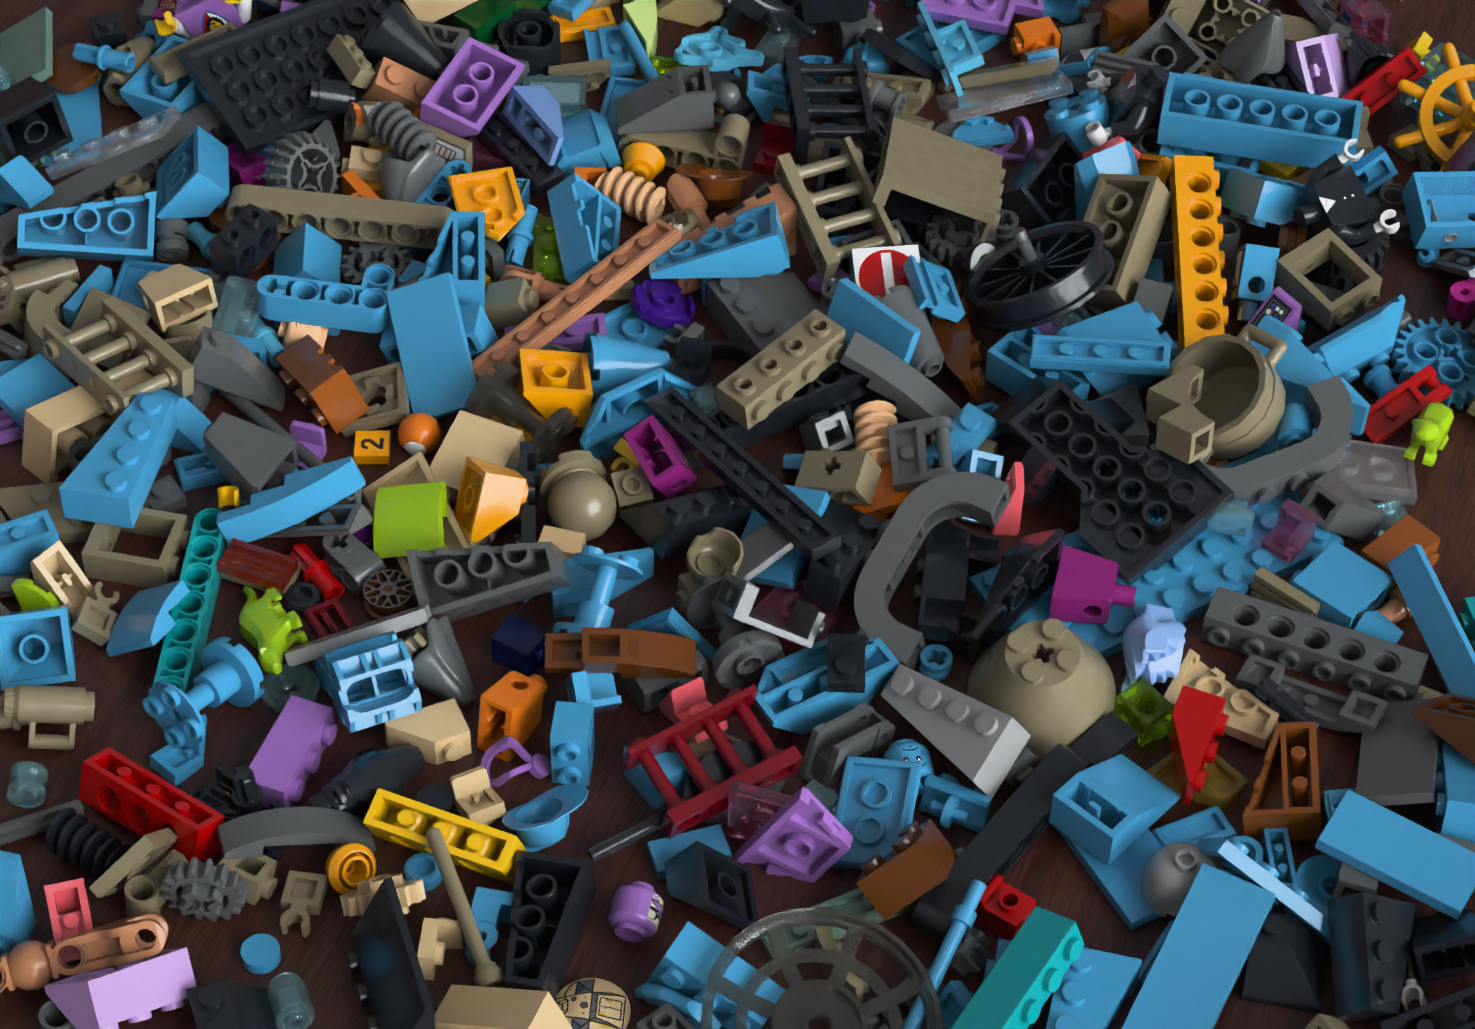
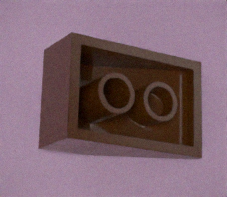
M1448 693L1412 707V715L1475 764L1474 698Z

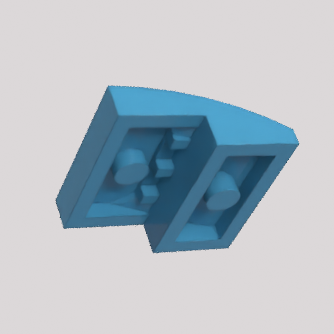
M183 580L138 591L130 599L111 631L106 648L109 657L154 646L176 625L168 612L190 592Z

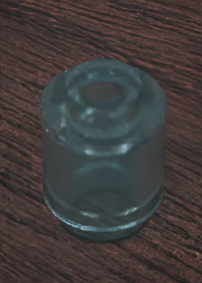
M1233 499L1208 520V528L1206 529H1210V533L1245 536V530H1252L1254 508H1248V501Z
M292 972L275 976L269 983L267 996L277 1028L306 1029L314 1021L315 1011L305 981Z

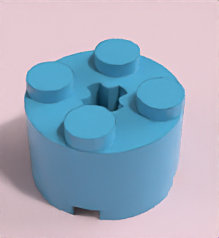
M1094 87L1085 89L1079 93V96L1070 99L1058 97L1048 103L1050 109L1044 114L1050 136L1065 131L1081 153L1095 147L1088 139L1085 128L1094 121H1099L1104 129L1107 128L1109 106L1106 96L1100 94L1098 89Z

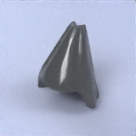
M1274 9L1261 17L1235 37L1221 51L1219 62L1224 69L1229 70L1233 74L1236 82L1246 84L1262 73L1274 74L1283 69L1286 62L1283 18L1278 9Z
M426 149L412 161L407 162L402 160L392 150H387L378 163L383 199L415 203L445 164V159L437 156L434 150Z
M443 616L437 620L433 617L427 623L428 639L426 640L428 645L426 649L414 658H411L414 671H411L413 682L424 691L446 700L455 698L458 705L466 708L470 707L471 701L477 699V694L454 636L449 618Z

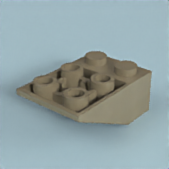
M1166 0L1156 21L1166 13L1198 47H1203L1204 50L1216 55L1220 54L1235 37L1270 11L1250 0Z

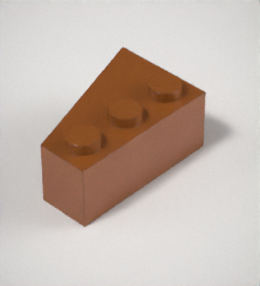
M309 334L275 358L282 369L278 373L281 380L289 390L294 387L297 388L294 394L305 408H308L310 405L313 407L310 412L322 427L328 424L338 434L370 410L345 369L341 365L336 366L334 358L330 354L326 355L324 349Z
M1316 721L1277 723L1264 758V766L1253 786L1254 792L1249 805L1246 806L1243 813L1244 836L1252 837L1261 842L1264 828H1288L1290 841L1318 840L1321 835Z

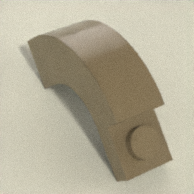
M66 279L57 288H52L48 294L37 289L31 295L26 307L23 341L28 345L27 353L31 358L41 353L58 371L70 380L72 377L53 360H49L42 349L44 325L49 323L62 336L74 332L61 324L64 321L62 307L78 290V283ZM88 341L75 347L82 354H85L88 349Z

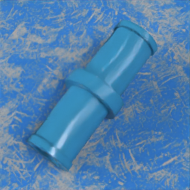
M527 204L525 215L509 230L507 234L509 242L504 256V265L515 266L516 264L517 267L523 268L527 248L532 245L534 239L532 230L539 212L535 206Z

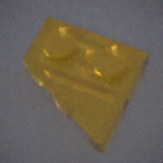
M1171 752L1146 772L1182 797ZM1216 753L1213 764L1206 763L1203 770L1208 771L1202 792L1195 791L1192 800L1211 807L1218 805L1222 810L1248 790L1249 780Z

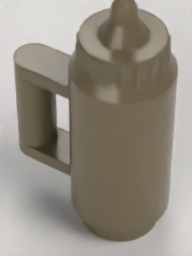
M64 256L58 258L39 257L13 265L14 271L7 272L5 276L0 277V292L14 288L28 302L31 295L37 289L48 294L52 288H57L66 279L80 283L81 278L73 257L67 259Z
M19 684L16 687L4 688V694L0 696V710L3 711V718L29 723L28 749L74 750L76 724L83 725L84 721H93L95 691H86L85 687ZM35 724H69V735L35 734Z

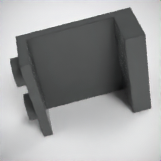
M728 571L725 572L713 601V606L733 619L807 648H812L814 641L821 637L825 626L823 620L825 617L824 613L797 599L786 626L754 614L750 611L760 588L738 575Z

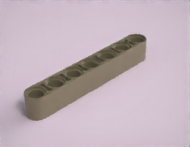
M239 184L231 190L225 217L230 222L250 203L275 215L278 232L292 234L306 222L329 238L435 249L448 216L454 210L440 205Z

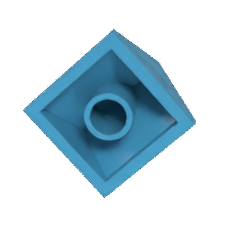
M305 222L275 248L273 275L340 283L342 245Z

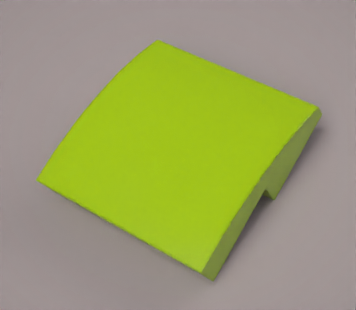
M446 481L378 488L374 508L373 547L374 552L381 559L407 556L406 550L432 551L436 550V548H445L443 517H448Z

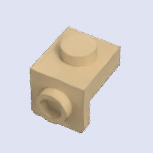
M352 145L350 158L343 157L340 175L353 170L363 180L380 182L378 163L386 151Z
M478 766L450 777L449 781L456 809L462 817L484 825H490L497 818L503 817L507 813L504 801L490 785L488 773L484 766Z

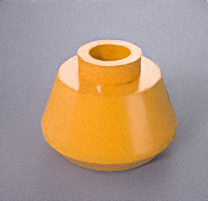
M635 142L629 144L623 150L622 161L624 171L632 172L634 179L641 176L644 178L645 183L652 181L664 169V155L651 143Z
M349 843L334 849L329 854L325 864L328 880L333 889L338 893L345 895L346 892L355 891V889H358L356 882L375 877L376 860L372 851L359 843Z

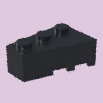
M1360 892L1327 901L1335 1018L1366 1023L1399 1015L1416 904L1367 892Z

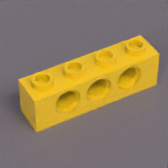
M380 788L377 789L363 821V824L370 832L378 838L421 853L431 854L433 853L426 833L431 827H437L443 835L453 864L509 884L513 883L514 876H516L517 850H527L516 835Z

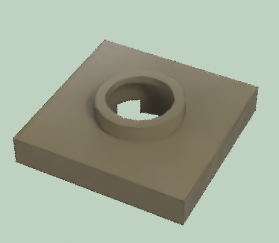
M401 361L349 375L367 406L377 397H385L387 401L383 406H380L379 403L368 406L369 411L341 431L345 437L355 435L356 431H371L401 423L410 414L409 395Z

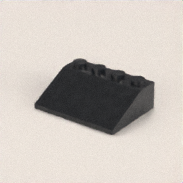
M392 877L386 878L381 883L351 933L352 951L346 952L351 975L359 974L361 983L356 984L361 1007L368 1006L371 1015L365 1016L367 1028L435 1029L433 1004Z

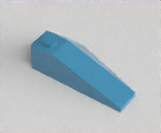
M772 202L743 211L733 216L734 223L719 230L714 225L706 229V234L695 242L683 240L673 245L649 264L651 279L761 277L764 275H776L784 269L790 268L789 250L776 203Z
M1269 314L1261 319L1257 325L1258 328L1287 343L1286 352L1275 366V370L1279 374L1286 391L1285 405L1288 403L1304 405L1308 386L1335 376L1323 365L1325 359L1318 352L1313 354L1301 342L1303 337L1295 329ZM1253 340L1250 341L1264 356L1267 355L1270 350L1269 348ZM1340 377L1349 392L1353 406V421L1350 433L1360 436L1364 432L1371 405L1343 377Z

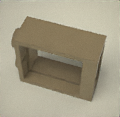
M1329 228L1278 259L1274 279L1327 332L1338 325H1345L1354 314L1362 309H1369L1374 306L1380 298L1382 278ZM1329 259L1358 285L1333 302L1304 276Z
M142 507L133 529L95 523L81 553L86 577L145 588H153L171 583L174 578L180 576L182 558L187 550L191 534L187 515ZM121 531L167 538L159 560L112 552Z

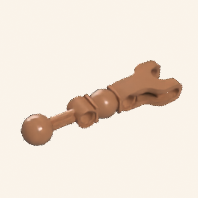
M147 912L61 938L57 944H54L53 940L48 941L46 944L36 940L19 943L10 952H4L0 957V971L3 979L0 983V993L6 987H8L9 991H14L17 987L27 991L39 990L44 985L49 984L53 978L54 980L59 979L62 974L66 976L76 975L153 957L162 951L168 938L169 925L166 919L159 913ZM148 929L154 933L156 939L152 941L141 940L138 931ZM67 945L77 947L81 952V961L75 965L66 964L60 957L61 948Z

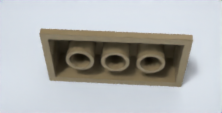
M1100 173L1083 221L1090 222L1100 229L1103 235V248L1107 249L1112 255L1114 270L1104 287L1087 302L1098 304L1104 309L1113 310L1134 301L1140 279L1145 278L1173 200L1172 194L1158 176Z

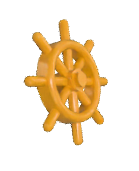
M1445 43L1442 46V52L1449 70L1435 79L1428 89L1406 79L1400 80L1397 84L1400 91L1420 100L1421 103L1417 116L1418 130L1395 137L1393 141L1394 146L1404 148L1422 142L1428 153L1442 165L1439 172H1442L1443 165L1475 130V100H1473L1467 81H1475V64L1461 66L1452 43ZM1454 85L1461 106L1441 97L1440 94ZM1436 108L1455 119L1434 125L1433 109ZM1460 131L1451 149L1439 138L1440 136Z

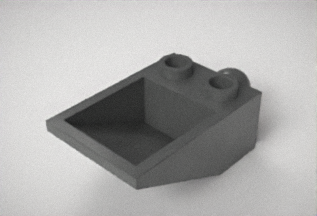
M709 65L676 67L615 100L618 135L677 130L701 132L707 128H715L713 102H717L724 108H731L739 102L740 90L731 82H724L712 90Z

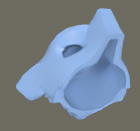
M1146 604L1143 613L1125 629L1122 647L1126 674L1121 686L1120 702L1140 699L1146 696L1150 685H1154L1156 682L1165 683L1168 677H1177L1181 666L1186 628L1182 623L1175 620L1172 608Z

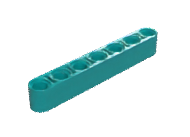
M216 508L201 510L194 518L179 580L184 581L190 592L171 610L170 616L176 625L165 635L153 682L155 684L156 682L165 681L175 685L185 694L194 688L193 680L199 675L201 651L206 645L221 583L219 567L227 556L229 543L216 524L217 514L222 513L221 510Z

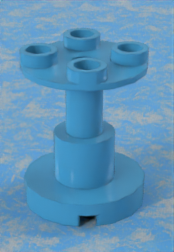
M583 545L582 551L575 553L572 559L579 566L595 572L588 599L579 601L573 623L556 622L553 624L551 633H582V627L610 628L614 609L608 605L616 578L623 580L642 579L644 574L638 568L640 561L627 555H618V559L605 556L602 549Z
M219 637L206 645L201 651L200 661L203 672L194 678V688L186 694L175 685L165 681L156 682L149 689L148 696L143 700V707L148 715L155 718L158 725L164 731L165 740L173 748L178 749L182 745L196 747L204 740L205 727L199 711L207 705L214 708L227 701L240 708L249 707L264 694L265 687L260 689L259 685L264 680L263 673L255 658L240 643L233 647L231 644H228L231 640L230 638Z

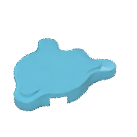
M713 26L708 32L685 36L679 47L674 50L673 59L681 65H709V71L720 72L729 71L737 67L762 66L764 54L760 51L746 49L745 40L729 35L728 30L723 26Z

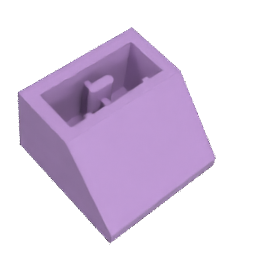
M1338 33L1323 35L1285 46L1287 65L1310 94L1339 98L1351 89Z

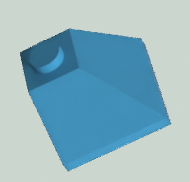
M68 604L0 615L1 691L6 687H16L19 684L47 685L76 681L74 642Z

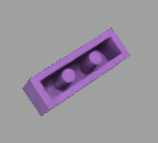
M291 695L249 766L253 770L255 781L261 787L263 793L261 799L262 807L271 809L270 802L273 799L285 807H291L294 802L300 801L304 793L305 782L310 773H316L325 747L327 745L331 746L335 740L337 725L334 724L332 707Z

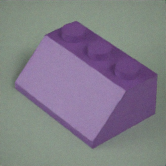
M469 37L421 102L420 120L458 137L478 135L525 69V64Z

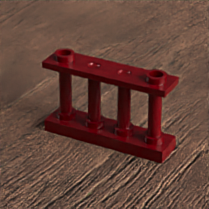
M755 684L744 690L736 688L727 693L722 701L649 738L641 736L633 740L626 747L622 762L624 770L627 771L641 764L668 806L661 825L668 839L797 772L803 757L794 745L784 751L781 748L776 749L750 709L758 693ZM737 715L764 756L762 762L753 767L745 765L718 725L719 723ZM703 731L706 732L732 772L730 779L720 784L717 781H712L686 741ZM673 747L699 787V795L689 800L680 798L654 756Z

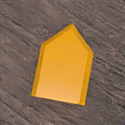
M512 167L447 176L456 211L485 212V236L499 242L525 215Z

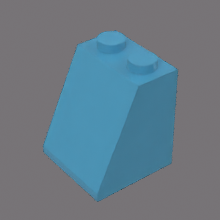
M1138 301L1066 326L1057 331L1059 336L1171 342L1170 363L1176 358L1173 351L1178 348L1167 331L1162 334L1158 331L1157 328L1162 323L1153 310L1150 308L1144 311ZM1082 371L1101 397L1129 384H1137L1138 391H1140L1160 377L1159 375Z

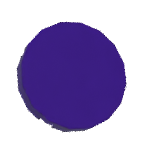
M647 279L641 285L639 283L635 284L629 300L632 309L641 318L663 328L673 329L675 323L686 327L692 322L696 311L695 301L690 294L686 297L680 293L682 288L678 287V285L660 279Z

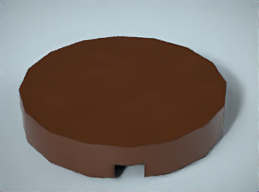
M76 42L53 52V76L44 81L45 84L53 90H60L61 94L81 92L92 86L97 81L96 76L99 72L102 75L104 70H100L97 65L75 60L72 53L77 43L95 45L87 42Z

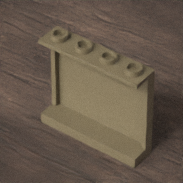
M893 116L882 143L872 202L885 206L891 189L981 221L980 241L985 242L989 231L993 233L996 231L1001 217L999 210L1003 199L1000 197L1004 188L1002 181L1006 169L1002 168L1003 156Z

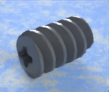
M381 101L375 104L368 114V128L404 161H412L424 150L433 149L436 143V135L432 131H428V127L420 123L417 117L412 116V112L404 108V105L399 101L391 103Z

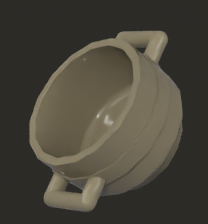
M1248 324L1243 327L1237 337L1228 334L1205 337L1187 346L1170 363L1169 376H1164L1162 381L1192 364L1204 369L1201 399L1193 405L1206 417L1215 421L1212 450L1207 455L1201 457L1200 461L1206 464L1210 458L1216 460L1239 458L1259 448L1275 432L1285 410L1286 391L1279 374L1275 370L1276 364L1287 350V343L1252 324ZM1253 340L1269 348L1270 350L1267 355L1264 356L1250 341Z

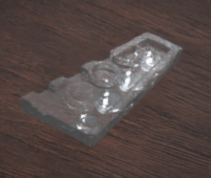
M176 105L130 126L120 127L101 139L98 137L92 138L82 143L81 147L74 151H71L70 148L64 149L52 156L53 161L45 170L52 181L164 137L181 118V115Z

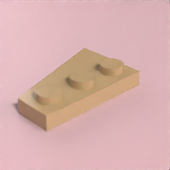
M1190 648L1180 666L1177 677L1173 678L1164 694L1160 708L1172 713L1183 685L1226 698L1224 714L1229 715V721L1224 734L1264 750L1278 723L1279 714L1246 689H1237L1225 680L1226 674L1216 667L1211 669L1199 660L1200 655Z

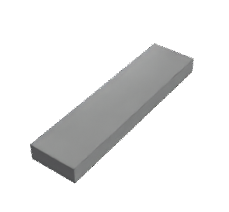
M426 603L289 648L284 655L288 666L293 667L322 657V652L389 631L397 633L427 623L432 613L429 604Z

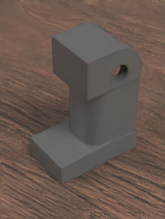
M864 702L845 714L814 727L799 776L824 797L834 793L847 755L860 756L863 754L865 757L870 758L882 755L889 749L895 734L894 724L889 720H885L874 711L871 705Z

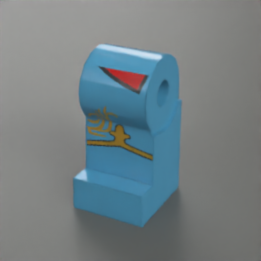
M477 887L471 910L491 961L496 962L499 957L498 937L502 923L511 924L510 916L511 909H513L514 893ZM464 936L466 945L465 956L469 963L476 966Z

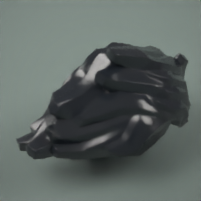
M1351 31L1349 37L1345 36L1342 40L1349 52L1346 64L1348 82L1351 88L1394 56L1392 49L1384 44L1378 45L1363 35L1359 37L1356 31Z

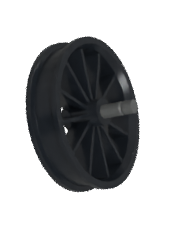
M1063 221L1045 225L1028 232L1025 231L1024 227H1019L1012 231L1013 239L994 249L975 265L965 280L964 293L968 301L976 306L975 316L983 328L995 332H1014L1030 329L1068 314L1096 295L1110 279L1114 270V260L1110 252L1103 248V235L1100 229L1090 222Z

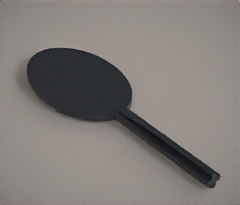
M754 741L731 743L745 765L753 767L762 762L764 756ZM717 749L700 761L713 782L717 781L720 784L730 779L732 772ZM690 774L686 779L683 789V798L686 800L699 795L698 792L700 791ZM785 779L703 822L725 825L740 822L756 815L777 797L784 785ZM666 809L586 849L588 858L595 863L661 829Z

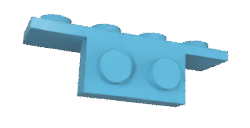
M920 1L917 4L921 14L916 15V18L930 50H935L932 54L938 68H944L940 71L947 88L953 86L958 97L963 96L964 93L957 75L969 72L985 64L965 19L936 30L924 2Z

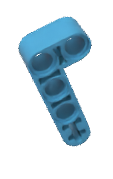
M386 264L370 265L364 272L361 286L282 275H266L257 282L258 313L263 318L274 321L297 322L312 326L379 333L384 331L390 322L391 314L386 292L395 289V272Z

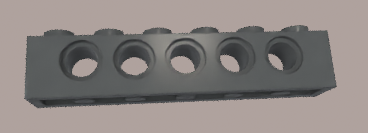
M1220 586L1217 587L1205 614L1200 639L1216 646L1246 654L1247 656H1250L1252 653L1283 664L1285 669L1294 670L1351 690L1354 689L1388 702L1414 699L1423 678L1429 656L1428 654Z

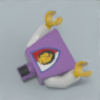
M177 0L175 17L172 16L170 11H167L163 14L165 20L155 19L154 22L157 32L161 36H168L174 33L191 40L229 22L237 28L246 26L247 22L251 19L252 0Z

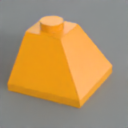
M519 348L518 356L523 396L552 425L567 428L584 427L593 397L587 353Z
M466 456L454 508V514L463 529L465 538L470 542L478 543L518 515L521 504H524L527 499V479L515 470L475 457Z

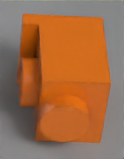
M1049 16L1015 23L1014 36L1010 39V47L1012 53L1015 56L1017 55L1021 62L1026 61L1024 53L1050 46L1057 47L1059 55L1061 34Z

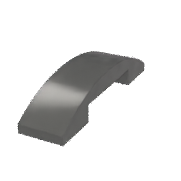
M1252 653L1236 676V684L1242 689L1249 691L1259 700L1261 699L1254 693V689L1263 678L1270 677L1279 685L1277 688L1279 691L1284 689L1305 708L1304 713L1306 715L1310 713L1319 721L1318 727L1357 733L1373 732L1388 707V701L1354 689L1348 698L1286 676L1285 665ZM1268 700L1262 701L1266 705L1270 703Z
M284 807L259 811L227 821L217 826L216 831L223 859L262 857L264 846L334 844L335 848L349 843H359L369 848L372 853H375L376 849L372 833L363 824L364 818L348 812L322 807Z

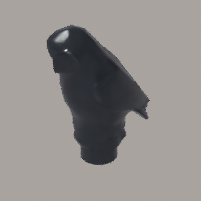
M401 744L395 748L383 750L375 747L365 749L353 756L349 764L338 775L333 777L329 783L320 787L322 791L310 797L309 800L313 807L336 809L354 815L360 811L369 810L378 788L400 796L403 795V787L406 783L416 779L422 773L425 761L423 753L417 746Z

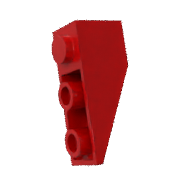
M1183 685L1172 712L1168 737L1183 802L1190 805L1194 792L1201 793L1204 788L1208 771L1203 770L1206 763L1212 765L1219 746V743L1214 741L1217 735L1224 736L1229 715L1224 714L1226 698Z

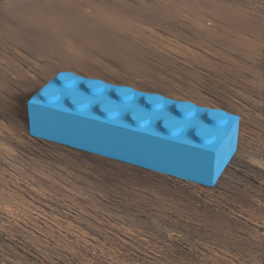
M1169 72L1157 144L1315 168L1335 153L1337 155L1341 154L1345 143L1350 139H1357V142L1348 148V152L1355 155L1363 102ZM1348 160L1344 165H1351L1353 168L1354 162Z

